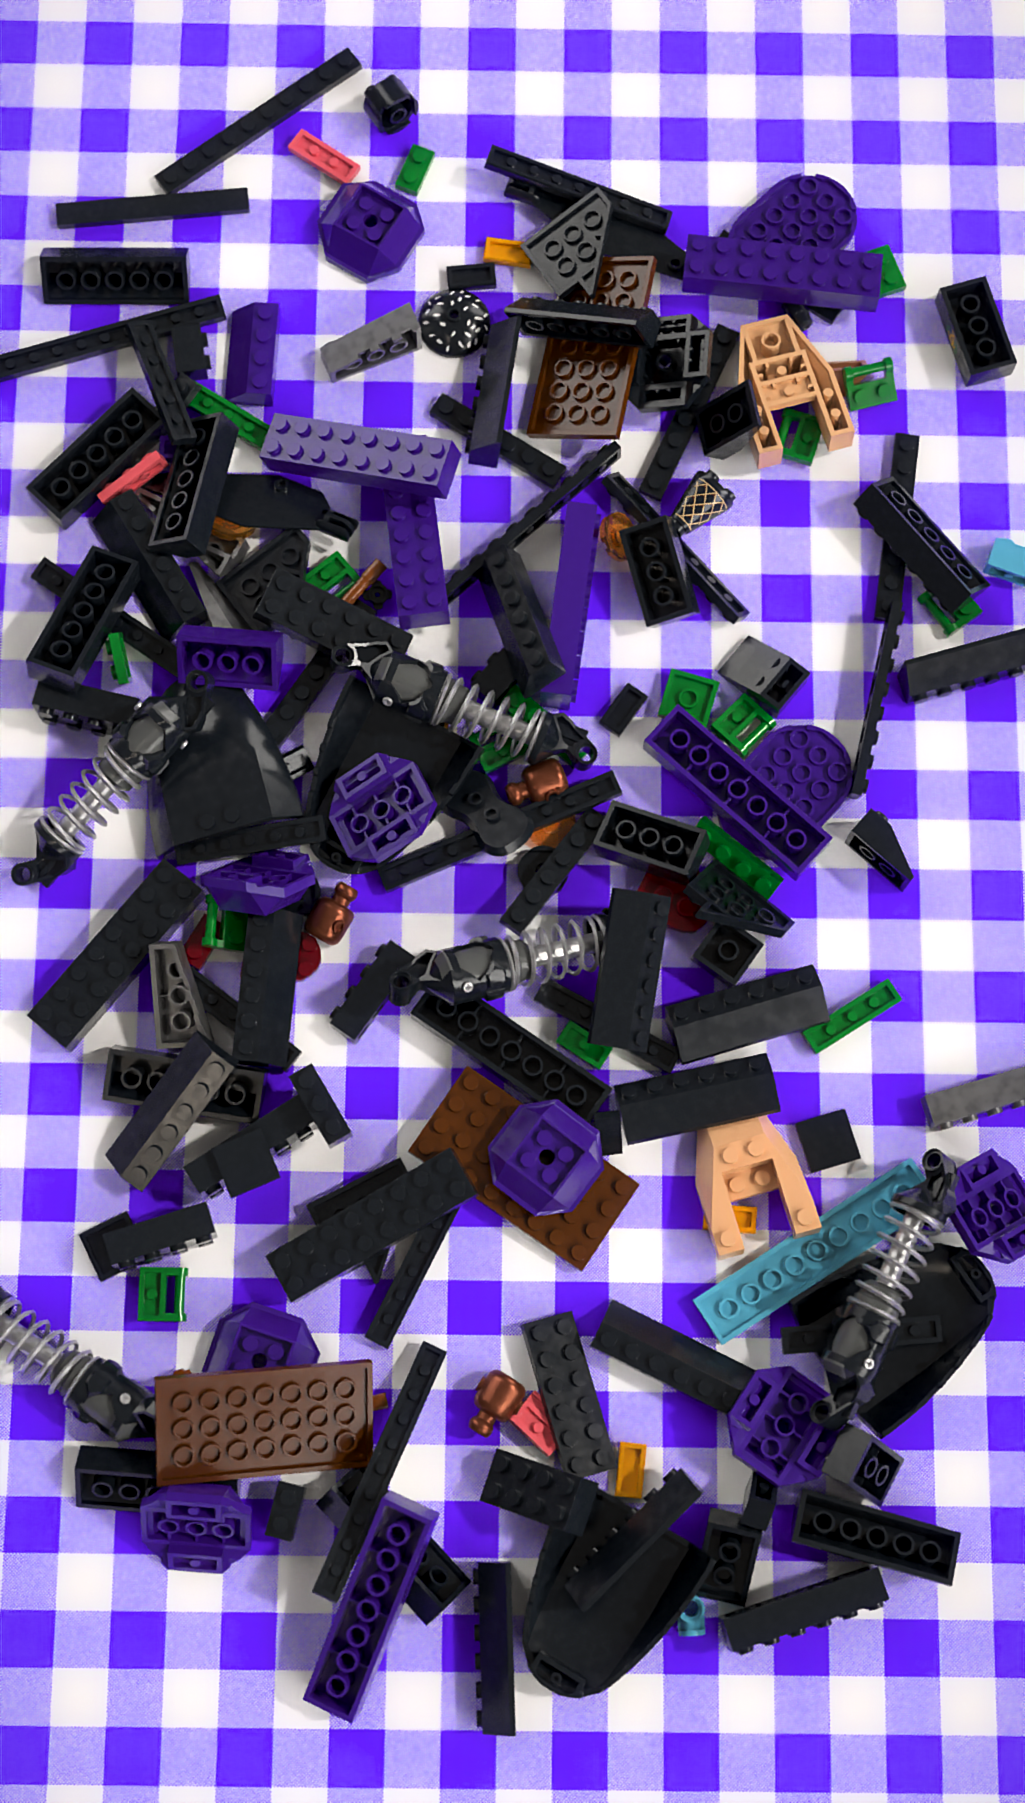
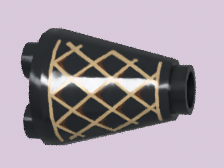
M699 470L693 476L670 517H673L678 537L689 534L728 511L733 506L736 496L730 489H724L718 482L720 480L719 477L712 470L707 472Z

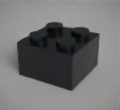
M715 923L690 960L731 988L740 980L764 946V943L744 929Z

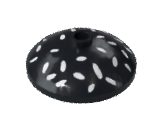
M443 290L434 294L424 303L418 317V322L421 326V339L424 344L434 353L447 358H462L475 353L483 346L484 334L490 333L491 320L486 305L476 295L465 290ZM451 314H457L458 317H457V318H451L450 315H451Z

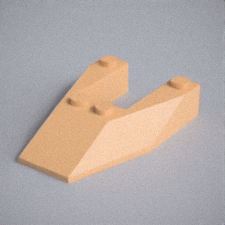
M785 314L740 325L738 385L747 379L751 380L762 424L761 428L749 441L757 469L781 464L783 445L771 411L811 402L828 452L851 447L855 429L834 371L789 315Z
M766 1115L697 1130L695 1187L718 1261L744 1254L745 1247L731 1203L749 1197L779 1190L793 1238L798 1239L820 1232L822 1228L820 1219L798 1160Z

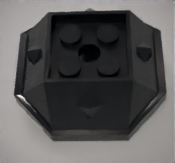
M692 313L658 317L661 325L653 349L639 348L628 400L641 413L688 409L710 380L713 333Z

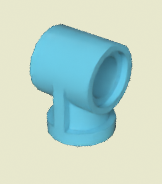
M696 1595L692 1601L697 1603V1611L691 1616L683 1612L678 1618V1636L705 1635V1606L703 1601Z

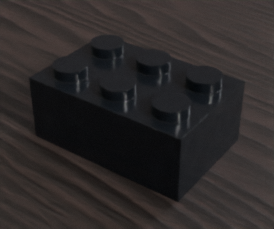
M846 1422L843 1429L837 1434L836 1443L831 1453L826 1456L821 1471L853 1494L881 1508L905 1459L872 1434Z

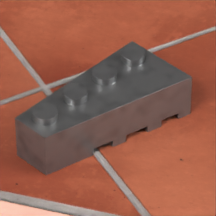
M410 302L368 324L326 343L320 348V354L332 384L422 349L421 326Z
M182 940L160 941L150 944L149 958L156 1048H184L196 1030L215 1042Z

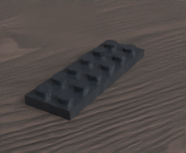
M572 1311L520 1325L562 1470L585 1478L617 1468L618 1465Z

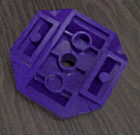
M377 181L342 183L317 220L326 261L367 284L376 281L378 278L400 272L425 235V228L417 203ZM369 223L376 224L374 227L366 226Z
M377 752L335 780V794L331 803L329 819L350 859L353 861L381 863L423 835L438 804L417 764L410 760L391 757Z
M281 850L258 852L252 855V857L242 858L200 876L201 886L206 887L219 909L267 916L299 901L308 887L316 884L315 873L308 854Z
M558 1099L519 1105L488 1146L493 1185L535 1217L572 1212L604 1170L600 1131ZM548 1150L552 1152L554 1156L552 1164L544 1165L540 1162L539 1154L541 1151Z
M991 1148L956 1168V1175L960 1177L955 1188L956 1212L949 1218L971 1255L1010 1264L1025 1255V1183L1015 1166L998 1156V1153Z
M251 1302L219 1320L202 1368V1373L255 1368L253 1359L258 1354L266 1356L267 1364L265 1367L318 1363L321 1353L303 1318Z
M792 1366L756 1370L727 1414L732 1456L776 1488L819 1479L823 1473L821 1470L824 1466V1460L831 1453L836 1443L837 1434L843 1427L834 1432L821 1427L811 1420L810 1409L816 1401L828 1397L830 1393ZM778 1421L785 1423L787 1427L786 1434L779 1431L777 1427Z
M204 1483L163 1486L153 1495L142 1498L140 1505L142 1542L152 1553L161 1558V1563L168 1570L223 1574L231 1567V1564L240 1560L251 1551L252 1507L245 1505L229 1485Z

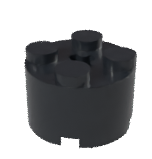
M395 74L389 75L376 85L368 86L364 91L363 109L381 133L384 131L389 135L400 132L411 123L409 118L412 114L416 116L418 112V101L403 81Z

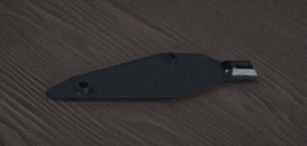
M509 178L503 193L504 197L534 206L552 221L576 203ZM614 216L611 217L604 255L609 257L655 256L657 259L655 272L683 281L686 255L684 250L663 234Z
M169 472L157 474L141 487L163 495ZM227 473L216 517L241 527L318 530L323 534L344 542L349 541L359 526L358 520L331 510L321 491L279 475Z

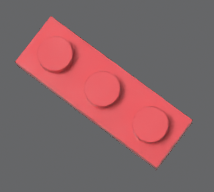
M302 128L288 145L289 152L341 185L342 183H351L361 171V166Z
M158 451L150 452L143 456L137 465L126 469L117 480L106 484L97 496L106 505L111 499L131 488L133 492L169 466V464Z

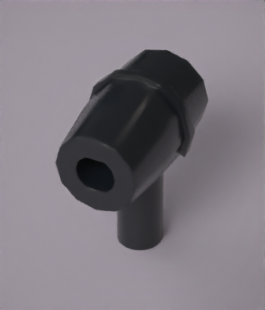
M782 303L781 308L784 314H788L802 332L810 328L813 320L809 315V311L803 305Z

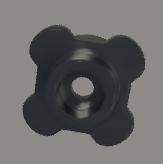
M376 580L369 590L364 591L362 597L365 601L371 602L374 609L380 610L383 608L384 602L392 598V591L387 589L381 581Z

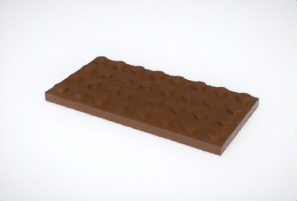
M655 256L603 257L595 298L592 300L580 286L562 300L566 302L579 300L587 304L605 303L608 306L617 307L619 305H626L637 309L648 307L657 259ZM547 338L526 435L532 439L619 440L639 348Z
M467 1065L407 1152L424 1163L446 1149L453 1148L480 1194L474 1199L582 1272L640 1184L603 1159L604 1170L572 1212L537 1217L532 1215L493 1185L488 1154L490 1143L519 1105L523 1103ZM543 1150L539 1154V1160L544 1165H550L554 1161V1156L552 1152Z
M371 1359L154 1377L157 1487L367 1467L373 1454V1362Z

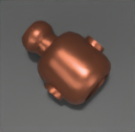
M548 758L533 766L526 767L521 773V782H510L504 787L510 804L518 806L527 798H529L531 803L543 800L549 801V796L555 793L559 795L569 788V784L560 762L555 758Z
M342 881L336 884L335 893L332 898L322 896L318 899L304 924L305 930L309 934L331 946L341 941L352 923L354 913L347 907L358 896L356 889Z
M497 1369L489 1372L486 1377L483 1376L475 1389L477 1393L474 1397V1404L480 1410L476 1416L470 1419L468 1427L485 1438L489 1437L493 1432V1425L496 1420L504 1423L509 1421L514 1414L517 1415L524 1404L522 1400L525 1396V1387L517 1380Z

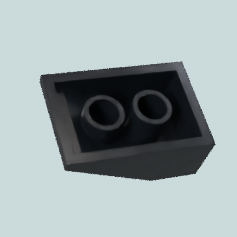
M749 379L694 411L705 457L720 460L727 459L741 451L762 426L752 382Z
M871 808L851 830L844 843L903 892L914 876L891 824L888 823V818L882 812H875Z
M710 1507L701 1549L717 1561L696 1595L745 1607L761 1542L762 1530L753 1529L740 1523L741 1514Z

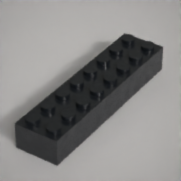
M163 858L31 1009L27 1016L71 1053L150 962L149 945L154 942L168 941L206 897L204 891Z
M425 992L410 1012L411 1019L534 1103L558 1099L590 1124L594 1119L593 1113H597L612 1092V1087L482 999L450 1007L440 998Z
M448 1148L267 1254L266 1258L290 1302L295 1303L466 1204L480 1194L455 1150Z

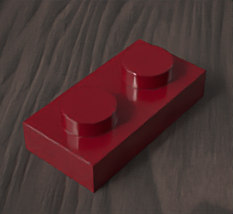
M205 913L184 945L189 964L201 971L214 950L213 948L201 946L206 929L207 914ZM217 920L215 938L219 940L221 922Z

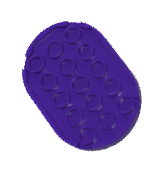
M801 173L779 181L743 212L733 223L728 238L844 250L851 242L856 230L857 208L849 191L838 181L822 174L816 173L815 176H801Z
M788 725L779 728L768 735L744 760L820 827L841 807L851 789L853 779L852 763L847 750L834 735L814 725ZM717 814L722 830L759 859L770 860Z

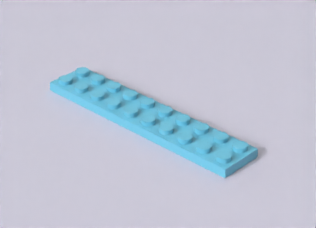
M910 1157L820 1216L822 1228L819 1233L794 1239L793 1235H791L692 1300L720 1345H724L883 1240L877 1236L876 1232L881 1231L890 1235L898 1230L899 1226L885 1221L883 1216L888 1215L902 1222L904 1216L893 1210L889 1204L893 1194L908 1190L926 1180L913 1159Z

